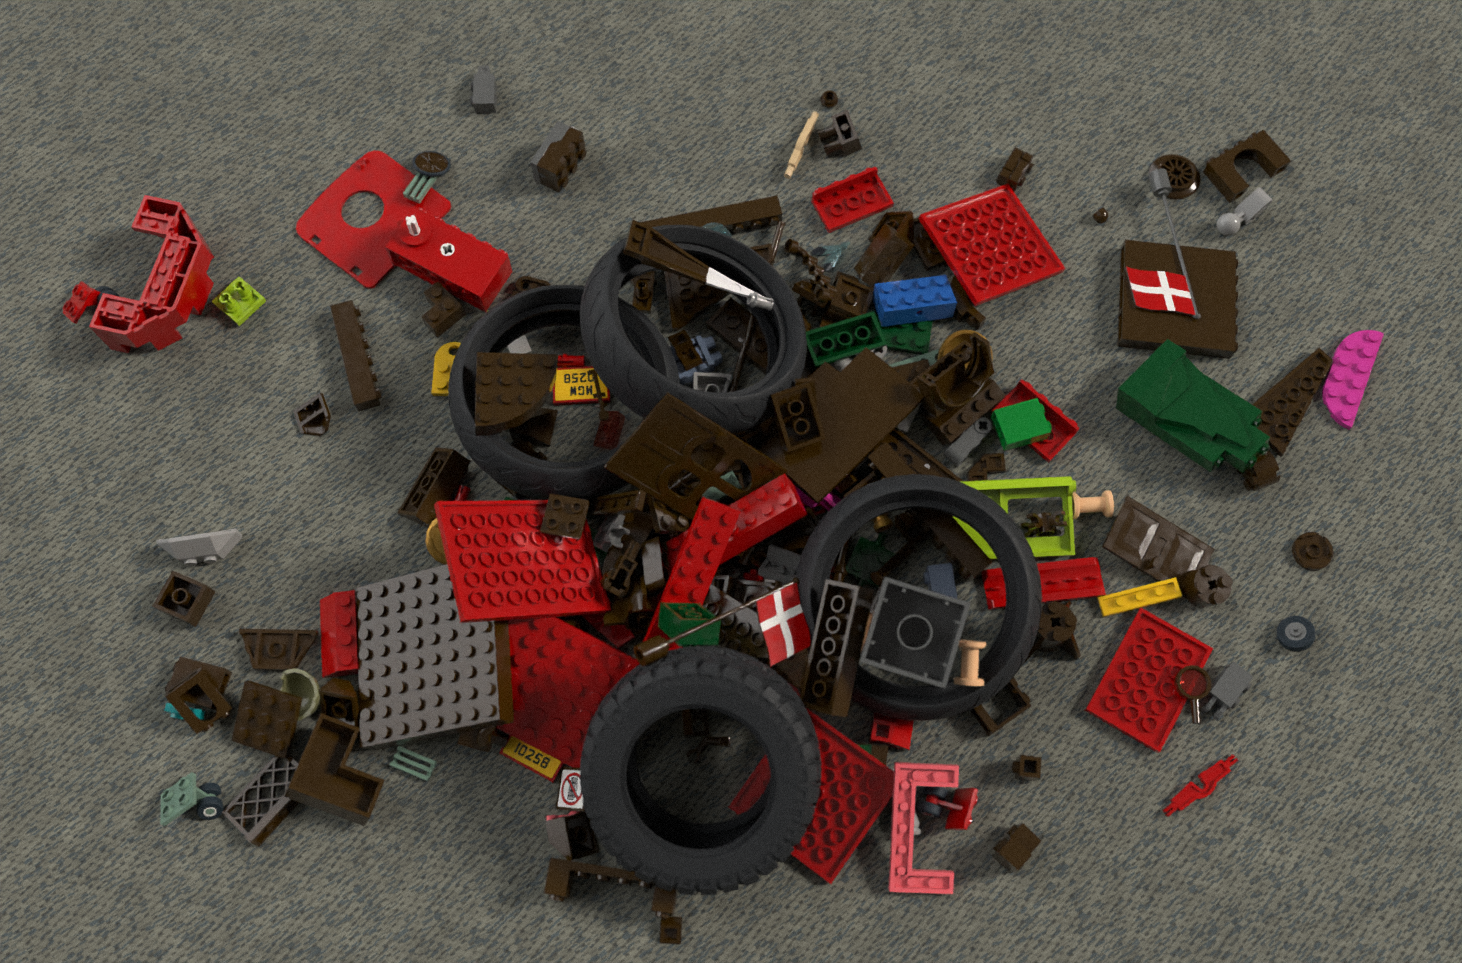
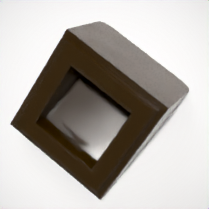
M669 916V919L661 918L659 943L681 944L682 917Z

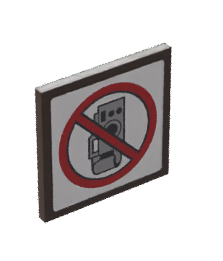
M562 767L556 809L586 812L583 805V796L581 795L580 768Z

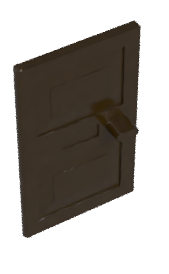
M1129 496L1125 497V501L1102 545V548L1158 582L1176 577L1182 597L1186 598V592L1183 589L1185 576L1197 568L1206 566L1215 550Z

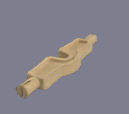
M812 112L810 119L808 118L797 140L784 177L787 179L791 178L803 155L804 146H807L819 116L817 112Z

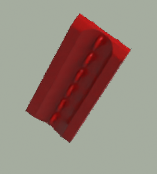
M1097 557L1037 563L1041 579L1042 604L1052 601L1061 602L1106 595ZM1001 568L984 570L981 572L988 610L1006 608V589Z

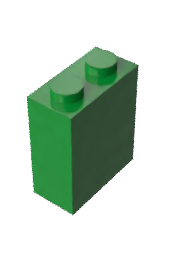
M1038 398L993 411L991 419L1004 451L1046 440L1049 437L1052 427L1045 418L1044 406L1042 403H1039Z

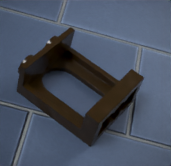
M202 667L169 689L165 694L167 700L196 734L201 731L203 733L213 727V722L219 718L222 720L231 713L232 703L224 698L206 676V671ZM196 684L200 686L217 708V712L205 721L200 720L180 697Z

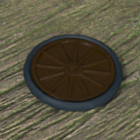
M435 151L420 152L412 160L414 169L425 176L436 177L444 175L451 167L449 159L442 153Z

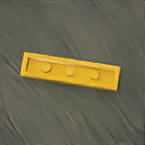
M1175 577L1097 597V601L1104 618L1139 609L1140 607L1143 608L1182 598V594Z

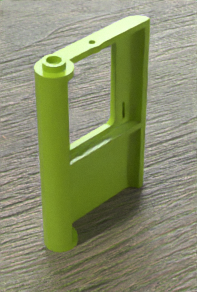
M1071 476L959 481L985 494L1007 513L1008 500L1060 497L1062 499L1063 511H1065L1063 521L1067 522L1068 525L1064 527V534L1062 536L1027 537L1026 539L1034 557L1075 555L1072 494L1076 492V481L1072 480ZM953 516L990 559H997L993 550L977 531Z

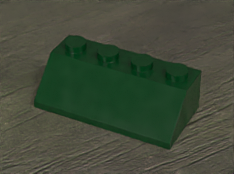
M874 311L806 332V357L814 367L821 366L825 361L831 363L857 355L865 348L874 350L887 346Z

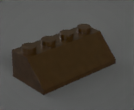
M988 378L983 389L974 399L958 407L953 412L946 410L939 417H935L925 410L919 416L941 444L945 445L956 439L1006 395L994 380Z
M435 448L397 514L424 527H429L431 522L437 518L434 504L437 501H450L449 499L453 492L459 487L462 476L467 473L471 461L455 449Z

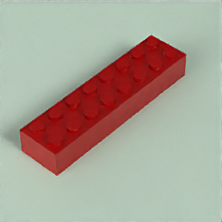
M785 473L729 505L741 512L719 565L807 515L794 484ZM689 529L666 542L670 574Z

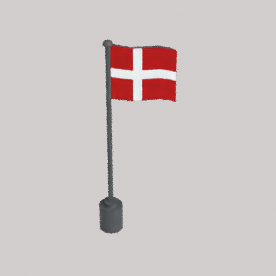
M1156 169L1148 177L1153 195L1163 199L1183 275L1125 267L1135 307L1149 311L1176 312L1199 319L1201 314H1198L1166 199L1172 191L1166 169Z

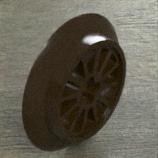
M1177 154L1163 155L1157 158L1150 166L1149 174L1156 169H1166L1172 188L1167 198H1187L1199 188L1201 180L1199 170L1191 160Z

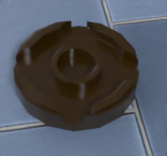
M1306 532L1300 535L1293 542L1292 553L1296 562L1304 569L1310 571L1321 570L1328 566L1334 554L1329 540L1324 536L1318 535L1319 533Z

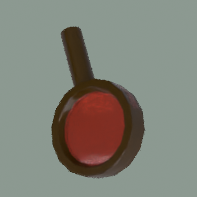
M1194 665L1186 666L1175 676V688L1181 697L1190 700L1192 723L1201 724L1199 700L1208 695L1211 690V679L1208 673L1201 667Z

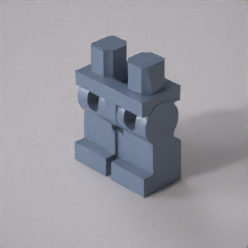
M700 335L691 339L694 348L702 358L703 364L688 371H685L672 346H670L676 361L681 385L691 382L694 372L715 371L714 367L723 362L719 351L712 354L708 351L715 348L712 336L702 339Z

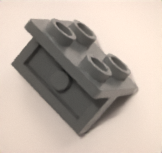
M770 544L767 557L760 566L758 575L764 577V580L783 582L782 585L793 581V578L796 577L801 555Z

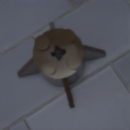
M644 572L631 574L630 588L625 597L622 596V598L615 596L610 605L611 610L607 611L603 617L604 626L625 625L628 631L629 629L633 630V634L642 635V642L664 592L663 589L651 594L645 585Z
M1052 601L1042 606L1037 635L1025 662L1035 650L1053 652L1060 647L1076 660L1079 659L1081 654L1073 634L1076 629L1077 618L1069 609L1072 604L1070 601L1066 605Z

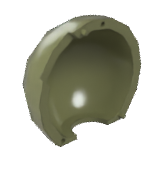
M296 668L285 670L281 676L283 684L280 691L303 698L298 721L304 720L314 713L319 706V684L316 678L307 671Z

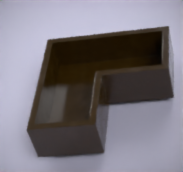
M321 713L284 797L365 826L370 819L385 780L345 765L360 728Z

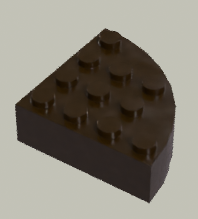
M477 352L475 436L502 433L503 430L511 427L515 428L533 417L545 404L554 386L558 354Z

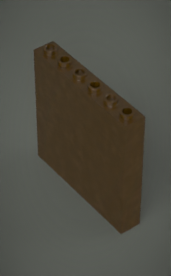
M1125 240L1121 247L1117 346L1156 351L1168 339L1186 350V354L1230 359L1238 349V342H1236L1238 325H1236V318L1238 316V308H1236L1238 292L1236 291L1238 283L1236 251L1179 245L1198 314H1201L1199 319H1194L1193 316L1186 314L1149 311L1135 307L1125 267L1145 271H1164L1183 275L1175 245Z

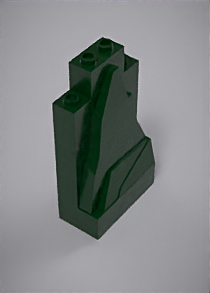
M1168 339L1118 388L1117 410L1209 472L1215 467L1219 468L1226 461L1243 473L1248 467L1252 468L1257 462V457L1260 454L1264 455L1270 447L1268 445L1270 436L1257 429L1262 422L1260 419L1262 411L1200 372L1186 357V350Z

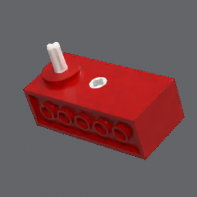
M412 206L385 245L392 264L432 285L439 282L451 295L484 312L488 310L512 273L509 256L504 250H497L490 243L480 241L473 234L464 233L457 226L449 225L440 217H433L426 210L418 209Z

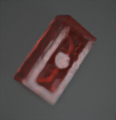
M607 411L609 413L608 420H600L593 446L613 450L617 447L625 421V416L619 411Z

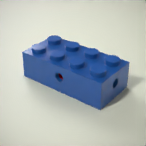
M946 275L877 283L874 286L872 296L882 327L951 318L954 315L957 304Z

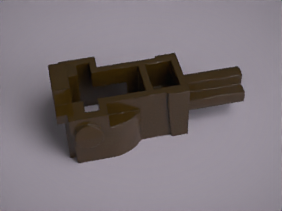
M631 540L624 555H618L613 568L608 569L599 582L603 589L620 598L627 595L630 588V576L638 564L634 560L642 547L640 543ZM619 569L625 572L621 589L613 587L612 583L608 582L609 578L614 580Z

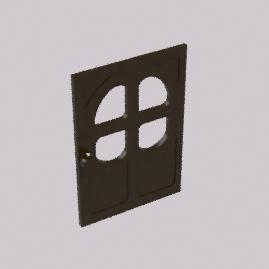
M668 392L604 465V468L638 489L645 491L648 495L692 521L698 509L695 503L708 488H717L733 498L734 503L787 472L786 468ZM704 443H715L726 451L710 469L704 468L691 458L692 451ZM736 459L745 462L751 472V483L745 489H738L720 477ZM677 470H687L701 479L686 496H680L668 487L669 477Z

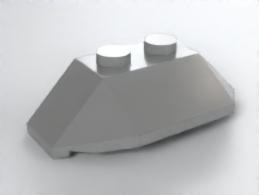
M235 528L156 540V544L183 565L196 566L200 562L211 564L216 563L217 560L224 559L242 539V534Z

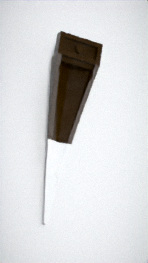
M632 220L623 254L641 260V264L747 298L750 293H754V291L699 261L665 238L654 228Z

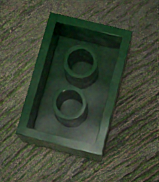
M661 602L658 627L670 638H673L716 616L700 603ZM721 620L675 641V643L680 647L718 645Z

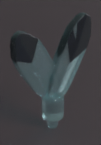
M843 242L838 246L817 247L812 250V254L817 257L828 256L824 263V271L827 272L835 266L841 252L847 249L850 242Z

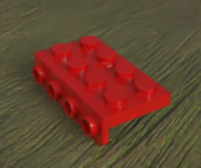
M877 167L866 168L863 172L849 175L844 180L834 181L824 188H817L812 193L811 199L828 233L882 212L894 205L878 176Z
M1021 379L1017 386L991 411V414L995 409L1038 398L1039 403H1042L1044 406V415L1046 420L1050 422L1052 431L1046 440L1028 444V446L1049 463L1077 434L1079 427L1073 419L1065 416L1059 407L1052 405L1045 395L1039 394L1029 382Z

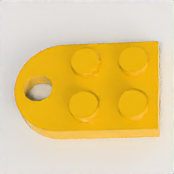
M450 342L444 344L436 352L432 396H448L450 372L456 356L450 355V351L454 348L459 349L461 343Z

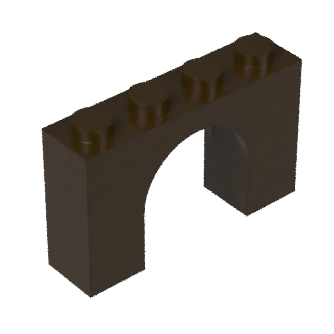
M1263 129L1258 133H1252L1247 140L1237 142L1232 149H1225L1217 158H1210L1206 162L1203 173L1225 199L1231 203L1243 196L1249 187L1236 171L1234 166L1235 160L1240 158L1254 160L1270 178L1284 171L1291 160Z

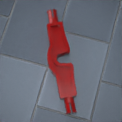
M1231 754L1226 760H1219L1213 766L1200 773L1198 778L1203 783V789H1200L1192 781L1187 783L1178 794L1170 799L1171 804L1162 810L1166 813L1165 815L1169 817L1176 810L1182 811L1193 801L1209 796L1214 791L1216 783L1231 772L1230 767L1238 762L1237 758L1233 759L1236 756Z

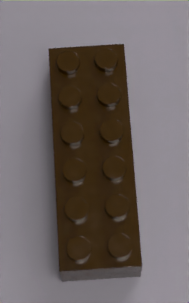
M828 579L825 580L800 699L805 705L804 707L829 715L847 717L874 595L873 589Z

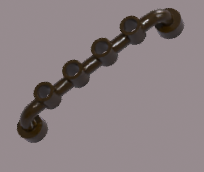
M788 239L785 243L784 251L791 255L799 254L803 258V265L809 267V274L815 277V284L821 286L815 292V301L823 304L827 301H833L837 288L830 285V277L823 275L824 268L817 265L818 259L810 256L807 251L799 246L797 241Z

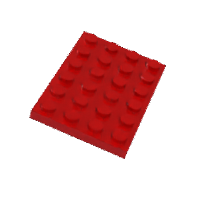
M1140 607L1087 704L1085 711L1159 753L1187 701L1176 691L1174 684L1175 676L1186 666L1194 665L1203 669L1213 648ZM1190 670L1182 674L1180 684L1184 692L1190 695L1200 673Z

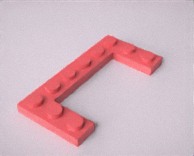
M894 762L889 892L953 894L954 872L952 870L912 869L916 786L958 787V765Z

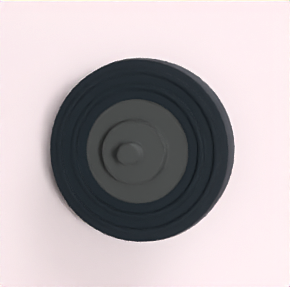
M1289 616L1283 619L1277 627V639L1289 651H1304L1310 648L1315 641L1316 633L1313 624L1302 616Z

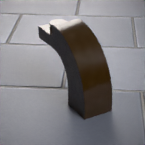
M954 275L950 285L957 301L953 316L959 323L965 318L969 326L979 330L983 326L986 317L969 303L965 290Z

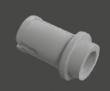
M757 292L750 293L747 298V304L752 308L756 306L770 311L773 307L774 300L772 298L760 296Z

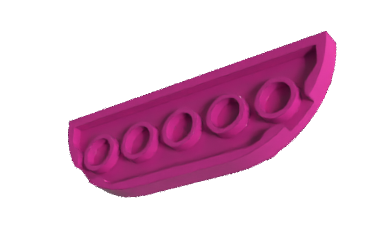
M1362 330L1347 336L1336 348L1332 358L1333 362L1323 384L1322 399L1324 405L1326 404L1331 413L1330 416L1339 425L1348 430L1353 426L1384 333L1379 331Z

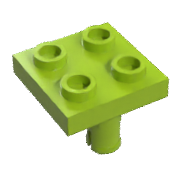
M239 276L212 300V303L238 326L243 324L266 302V299Z

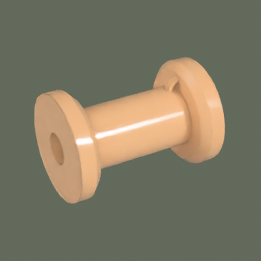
M1105 490L1101 497H1079L1077 493L1073 492V519H1077L1080 513L1102 512L1106 518H1111L1114 512L1112 492Z
M960 640L958 647L962 650L961 676L954 678V684L984 686V680L978 678L979 649H984L986 642Z

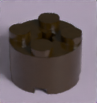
M1267 451L1264 455L1260 454L1255 465L1252 468L1248 467L1242 473L1245 479L1243 483L1246 490L1258 491L1280 481V476L1277 477L1276 471H1279V466L1270 451Z
M1206 565L1189 572L1185 576L1183 589H1185L1187 600L1192 605L1199 608L1211 607L1221 604L1228 599L1233 580L1222 568L1215 565Z

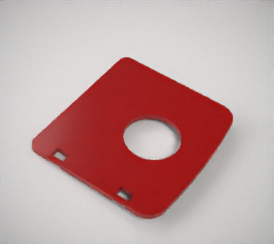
M374 150L357 160L314 201L297 221L296 231L301 239L314 247L365 288L371 289L396 266L391 263L385 245L412 206L418 209L422 208L433 217L438 216L442 219L450 211L451 203L433 188H430L420 204L405 198L403 192L415 175L384 152ZM361 192L377 195L384 204V212L381 218L375 224L366 228L352 227L342 218V207L346 200L352 195ZM316 236L321 241L316 244L311 239ZM356 267L362 271L359 276L352 272Z

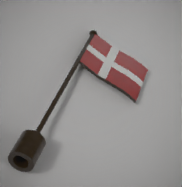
M794 577L793 581L669 640L659 635L634 646L635 657L640 665H648L666 656L669 644L756 603L759 627L767 648L770 667L811 646L809 628L800 605L797 587L799 579Z

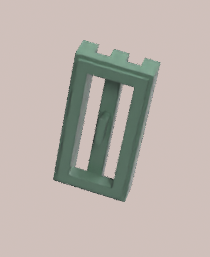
M417 172L403 192V196L420 204L436 181L437 176H425ZM427 178H430V179L428 180V182L425 184V186L423 187V184L425 183V181L427 180Z
M398 746V751L394 754V759L391 761L390 766L429 781L437 762ZM402 752L431 764L430 768L401 756ZM398 760H401L412 766L427 771V774L423 775L419 772H416L400 764H397Z

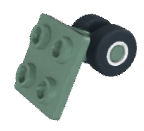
M193 772L181 778L179 782L161 794L160 824L166 826L194 805H197V815L205 820L218 818L223 812V802L220 798L216 797L222 793L220 786L217 783L211 782L197 788L196 774Z

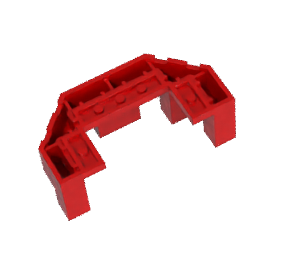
M144 195L131 228L137 232L165 238L139 301L103 293L89 325V328L111 350L129 353L131 347L138 348L148 342H151L159 351L182 339L177 327L187 322L190 313L202 315L214 284L206 272L211 260L215 257L181 203Z

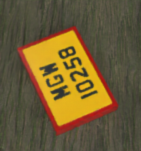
M593 366L557 368L556 380L553 386L554 406L599 403L598 398L593 397V394L597 393L593 375L588 376L587 371L594 369ZM598 376L601 393L605 392V397H602L603 403L610 402V390Z
M509 735L505 748L502 747L499 752L506 758L554 783L564 765L563 762Z

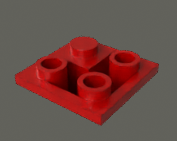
M873 712L869 743H886L888 747L910 750L914 721L891 718Z

